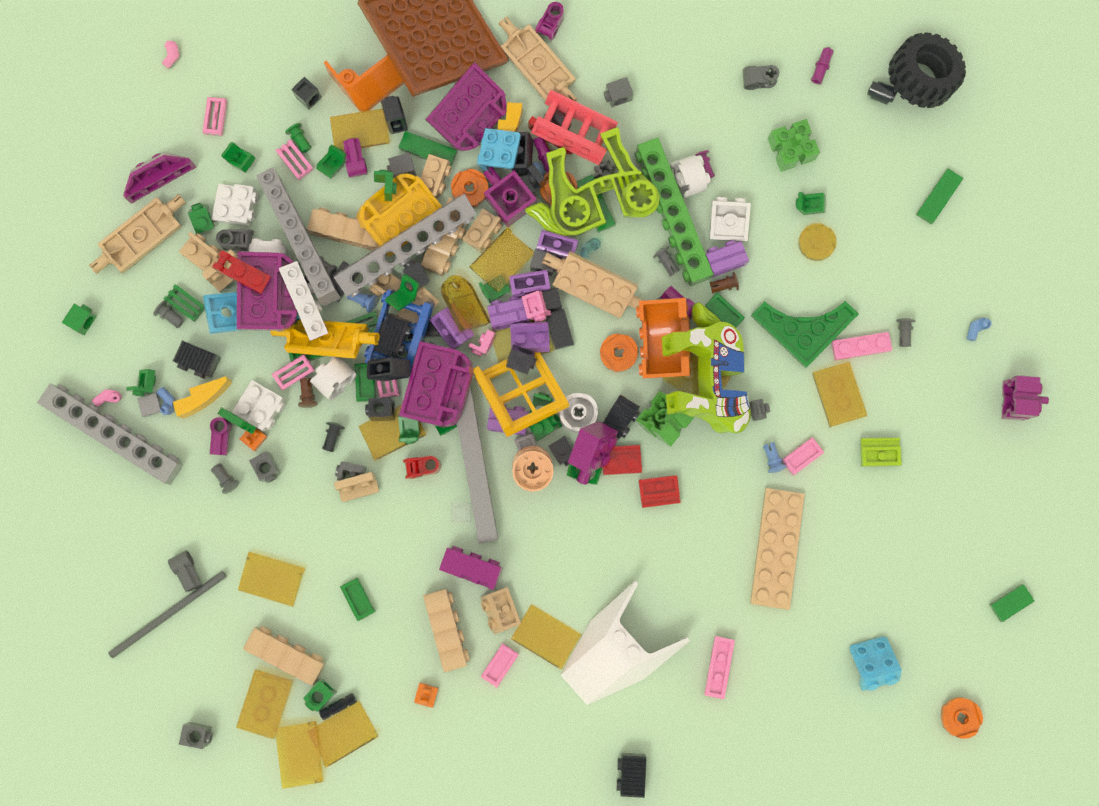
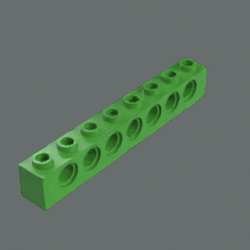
M657 137L638 144L636 152H634L636 161L642 165V175L655 185L659 192L660 199L656 211L662 215V226L665 231L668 230L670 235L668 240L670 246L676 250V261L678 265H682L684 270L682 275L685 282L693 286L711 279L713 276L712 269L659 138ZM654 159L657 163L651 165L647 160ZM661 176L664 180L658 182L654 177ZM661 193H668L670 195V198H663L661 196ZM668 210H675L677 215H669ZM680 226L684 229V232L678 233L674 228ZM687 243L691 249L684 250L681 245ZM694 260L698 266L693 268L689 266L688 262Z

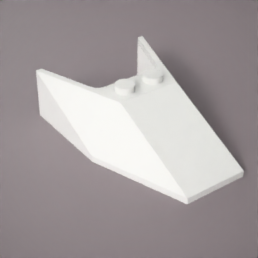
M636 581L630 583L591 619L561 673L562 678L586 705L644 680L690 641L687 637L683 636L676 643L653 653H647L620 623V617L638 585Z

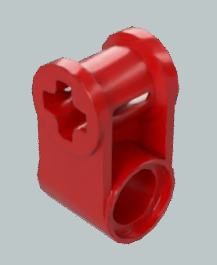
M433 456L403 459L407 473L405 479L433 475L441 470L440 460ZM434 460L436 462L435 469L428 470V462Z

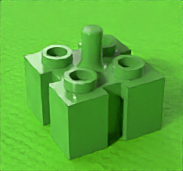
M807 119L792 123L789 130H787L786 126L772 130L768 137L772 151H778L776 161L781 172L794 168L798 161L801 162V165L812 162L820 154L815 139L810 140L809 138L812 131Z
M659 391L651 400L652 406L649 410L644 409L636 421L647 433L655 438L658 437L662 442L671 447L680 436V429H686L695 417H690L683 413L667 414L666 394Z

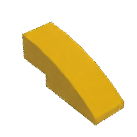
M507 102L506 120L498 119L497 130L518 132L523 112L522 103Z
M225 376L189 388L191 396L173 402L177 417L184 419L209 406L231 385V379Z

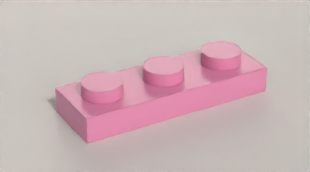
M889 332L831 342L835 361L892 351Z
M714 636L704 691L705 696L725 699L735 640Z

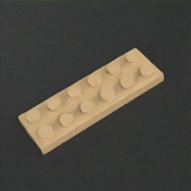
M765 488L750 604L790 610L805 494Z

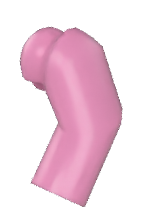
M170 40L165 43L168 56L162 61V64L168 69L180 56L178 45Z
M105 389L92 399V402L97 407L105 401L117 403L121 400V394L116 390Z

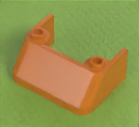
M388 55L360 76L352 69H345L337 74L327 61L324 62L330 77L361 112L371 110L404 84Z

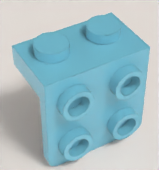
M485 128L477 159V164L483 172L486 170L490 171V167L514 168L521 139L520 133Z
M883 636L850 646V653L860 674L859 685L862 691H872L879 688V686L886 684L894 685L900 681L902 670L886 637Z

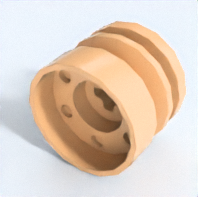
M535 445L525 446L514 456L512 472L517 485L524 490L533 492L540 491L551 482L554 473L552 459L542 447ZM532 462L537 466L534 467V470H530L529 467Z

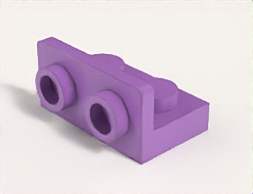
M548 322L510 324L511 347L514 344L532 350L534 353L550 352Z

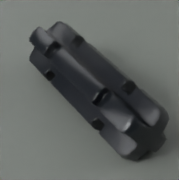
M351 693L345 696V699L342 698L329 705L328 708L321 709L319 714L322 720H326L331 715L346 709L348 705L355 704L357 702L355 695Z

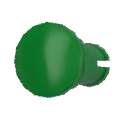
M296 123L290 126L285 133L286 135L291 134L290 138L296 142L303 154L311 150L312 146L305 138L303 129L300 130L302 124Z

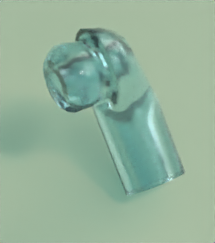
M593 238L583 243L580 256L588 260L589 254L600 248L601 241Z

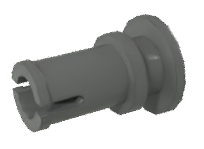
M669 246L657 251L653 258L658 257V262L662 263L671 277L674 275V272L670 267L676 273L680 269L673 261L672 254L668 253L667 249H669Z
M166 300L162 301L154 310L153 315H160L161 319H166L178 329L185 319L175 313L171 306H166Z
M911 318L897 319L896 322H900V326H898V330H900L899 347H911L912 322H916V320Z
M219 463L211 469V472L220 482V487L223 488V494H228L238 487L239 481H233V476H229L222 464Z

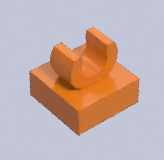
M256 428L253 434L245 431L239 440L256 452L267 436Z
M419 683L414 703L433 708L439 688Z

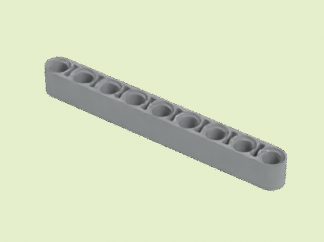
M470 383L463 413L457 421L477 538L480 544L498 540Z

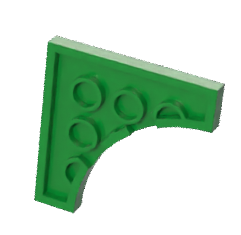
M764 301L752 313L751 317L800 364L807 368L859 313L844 301L836 309L824 315L797 318L785 315V313L776 310Z

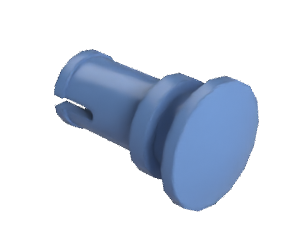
M360 292L354 297H351V295L347 296V299L361 304V307L366 308L367 312L370 313L375 308L378 297L375 294L371 296L368 293L363 294Z
M775 442L770 443L772 451H770L768 444L764 445L763 448L769 461L767 464L771 467L768 473L784 470L787 466L782 465L781 462L783 460L779 457Z

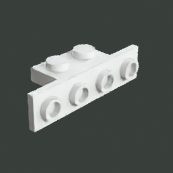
M296 261L279 268L309 339L313 340L327 334L328 331L319 313L322 311L318 300L314 301L311 294L315 292L310 282L306 283L298 262Z

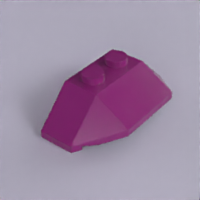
M167 152L155 154L152 159L137 164L130 171L123 196L132 204L197 167L187 157Z

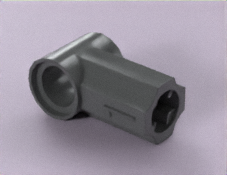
M187 550L168 559L170 569L178 576L185 592L192 591L202 585L194 568V560Z

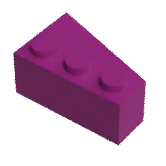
M454 545L452 549H446L439 568L440 571L495 590L503 567L499 566L500 562L490 558L488 562L481 560L482 556L473 552L470 555L464 554V549Z

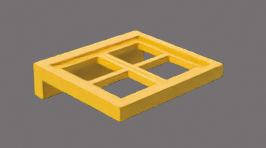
M535 352L534 358L537 359L535 366L541 377L523 386L515 371L506 367L507 359L481 371L479 366L473 368L474 377L506 437L570 407L569 402L540 352ZM510 371L519 388L499 397L490 379ZM546 383L555 401L536 410L527 392ZM523 394L532 413L512 421L504 403Z

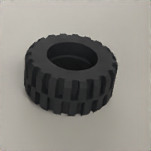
M929 32L924 34L918 33L907 38L889 63L890 83L894 85L893 89L895 92H898L903 100H908L909 104H916L921 108L926 106L927 108H934L947 102L963 84L966 76L965 61H962L963 55L957 51L958 47L955 44L952 45L949 39H943L939 34L932 35ZM917 63L928 66L934 72L936 78L926 75Z

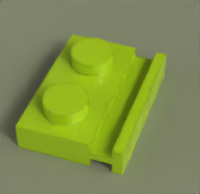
M900 438L860 439L861 467L902 465Z

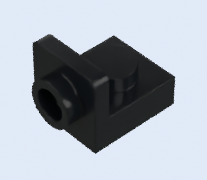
M533 164L527 168L529 174L521 179L532 194L546 185L545 178Z
M564 436L548 446L560 466L563 464L565 466L569 465L568 461L573 450Z

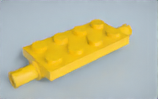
M298 319L296 324H293L290 329L285 331H270L272 336L287 338L284 349L288 353L355 359L362 344L378 345L380 337L379 333L368 332L367 324L323 321L328 333L310 340L301 319Z

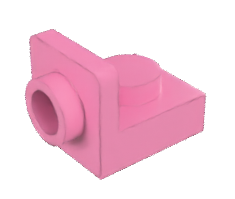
M542 291L522 296L527 319L540 322L545 320L546 316L551 315V311L546 310Z
M487 330L480 337V347L469 343L468 347L472 348L471 352L476 355H488L496 334Z

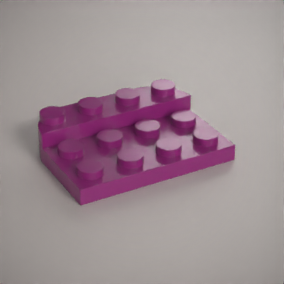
M474 62L425 120L451 144L452 148L458 151L472 150L480 145L479 143L484 136L485 128L491 129L498 119L505 115L507 111L506 94Z
M238 251L237 259L271 276V279L262 295L237 282V330L282 332L290 329L296 321L297 309L279 268L289 265L293 261L283 253Z
M420 341L399 416L439 427L456 425L463 413L472 380V361L458 350Z

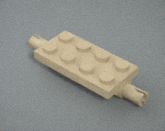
M508 16L504 17L505 21L501 19L499 26L508 34V40L501 45L502 50L543 100L546 101L550 90H553L577 102L578 98L568 89L570 85L576 82V78L530 24L520 29L515 27Z
M179 194L167 204L162 203L157 197L98 243V246L102 249V255L89 264V267H92V270L98 274L107 265L114 264L122 274L182 227L174 218L173 213L186 204L184 199Z
M571 251L562 260L547 252L542 260V264L557 270L553 286L618 318H621L626 307L631 306L636 309V306H639V301H645L634 296L638 288L637 284Z

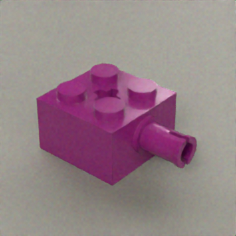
M490 167V171L486 170L483 174L493 185L484 192L485 200L495 213L501 217L502 222L508 228L526 215L525 209L537 204V199L515 171L501 179L494 168Z
M600 421L580 428L568 461L569 464L580 469L577 482L587 485L592 471L609 463L611 449L617 442V430Z

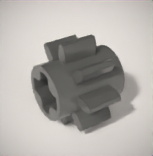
M610 160L607 163L601 161L599 167L594 166V171L598 172L594 174V178L597 179L615 174L613 171H615L616 166H611Z
M763 399L749 402L753 421L767 418L766 413L770 412L769 403L764 404Z

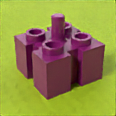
M1017 375L1003 381L1002 396H1004V403L1002 404L1001 419L1025 421L1039 416L1042 411V404L1049 403L1048 397L1038 396V394L1042 393L1043 389L1040 377Z

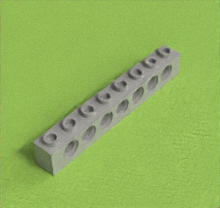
M274 167L256 175L320 303L325 307L340 299L341 297Z
M461 194L334 275V278L346 296L351 295V297H354L361 292V287L366 284L369 287L378 281L376 278L380 275L387 276L393 272V267L397 264L400 266L410 261V256L413 254L418 256L426 250L425 247L430 243L432 245L437 244L442 240L441 236L448 233V235H451L458 230L457 226L464 223L466 225L473 221V216L476 215V212L465 194ZM453 210L459 213V218L456 221L450 219V213ZM438 220L443 223L441 231H435L433 228L434 223ZM420 231L427 233V239L423 242L417 239V234ZM404 241L411 243V249L407 252L401 250V244ZM389 251L395 254V259L392 262L385 260V254ZM377 262L379 264L378 271L370 272L368 269L369 264ZM359 272L363 275V279L361 282L356 283L352 280V275Z
M51 383L48 385L37 402L39 405L164 484H172L183 467L178 462L180 460L178 457L171 453L166 455L162 452L164 449L155 443L150 445L146 442L148 439L139 433L134 435L131 433L132 429L123 423L121 425L115 423L116 418L107 413L105 415L99 412L100 408L91 403L88 406L83 402L84 398L75 393L74 395L69 394V389L61 384L56 386ZM66 398L67 403L62 407L61 403ZM82 408L83 413L78 417L77 412ZM98 418V425L94 427L93 421ZM114 428V435L109 437V430ZM130 438V445L125 447V440ZM146 448V455L141 457L140 451ZM161 458L162 465L157 467L156 461Z

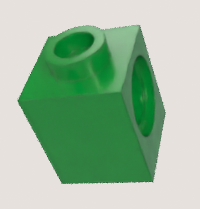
M74 303L61 323L85 336L97 316L91 313L92 309L82 304L80 307Z
M321 679L303 699L306 701L305 705L308 709L318 712L337 692L324 679ZM315 692L322 693V702L315 700Z

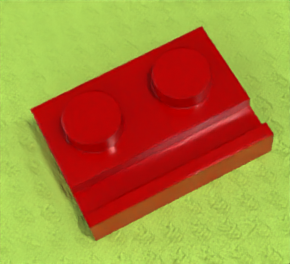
M640 445L614 446L610 452L611 458L609 463L603 466V475L642 473Z
M677 475L638 480L642 508L681 503Z

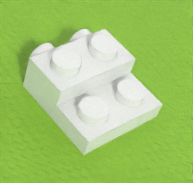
M218 184L211 220L250 227L251 221L253 222L255 217L254 204L258 201V193L255 188L235 184V186Z
M716 197V200H711L709 239L748 241L751 203L746 202V198H735V201H727V197Z
M251 380L232 413L260 430L267 432V430L273 427L275 423L274 418L277 413H281L284 409L286 399Z

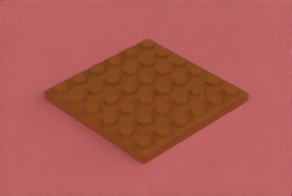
M358 0V6L412 97L457 82L474 62L484 72L508 62L507 56L473 0Z

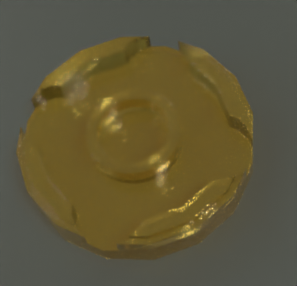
M821 223L807 226L800 233L798 239V247L801 253L807 259L813 261L827 259L834 252L837 245L833 230Z

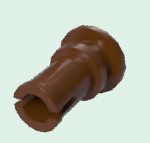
M732 272V277L726 276L724 279L709 282L712 294L727 289L730 291L734 287L738 291L739 281L735 272Z
M307 378L300 379L301 395L299 397L302 402L298 403V406L301 408H311L318 405L316 401H313L315 395L313 394L312 383L310 382L312 378H308V381Z

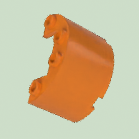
M686 298L639 301V306H636V316L642 322V328H639L640 339H643L640 355L644 359H642V364H639V375H643V379L691 375V367L689 366V363H691V352L680 351L667 357L663 356L662 350L663 336L673 332H686L690 330Z

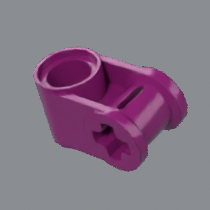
M550 3L535 29L537 34L541 33L549 37L551 41L555 38L564 19V9L561 3ZM554 11L560 12V14L556 16L552 15L551 13Z

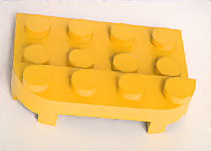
M400 174L393 178V183H397L396 195L392 194V201H384V185L360 206L357 213L361 228H365L378 246L386 243L442 207L418 176ZM404 241L401 244V248L409 241ZM389 251L385 255L389 258L394 252Z

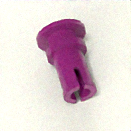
M709 150L700 151L695 155H700L703 158L705 173L707 172L711 179L715 177V174L709 162L710 157H707Z

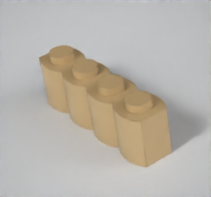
M449 197L447 203L452 201L453 198ZM451 211L450 219L452 221L458 220V211ZM440 220L435 231H441L443 228V223ZM464 223L457 226L458 230L451 235L446 233L441 236L442 240L437 244H429L421 263L424 270L442 277L445 273L449 272L452 264L449 261L452 255H456L459 248L457 242L459 238L462 239L466 231Z
M321 207L318 210H312L307 227L309 234L372 251L379 247L365 228H361L357 217L354 219L347 218L348 215L341 212L331 214L329 210Z
M444 589L423 595L443 671L448 672L467 666L470 656L468 650H464L462 645L465 638L463 631L458 630L457 623L460 620L457 611H453L452 603H455L452 592Z
M261 625L260 628L254 627L243 647L245 651L307 684L315 685L326 662L322 661V656L316 653L308 654L305 652V647L299 644L291 645L288 643V638L279 634L277 637L271 634L272 630Z

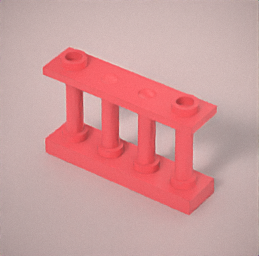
M550 90L544 103L549 108L544 118L538 116L531 133L599 165L607 151L606 148L602 147L603 141L600 133L616 128L618 122L560 93ZM556 108L566 114L561 127L551 122ZM573 118L583 122L578 135L568 130ZM590 126L600 130L595 143L585 139Z

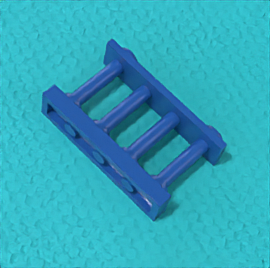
M388 289L382 296L381 303H383L375 328L376 333L380 334L391 306L385 302V298L394 293V289ZM429 301L424 302L420 306L410 303L404 307L419 315L418 323L415 322L410 325L413 327L412 333L414 334L412 341L404 342L408 352L406 358L410 360V374L419 342L424 340L435 303ZM373 344L367 346L364 357H366L365 363L368 360H374V358L381 359L388 358L389 356L374 351L376 345Z

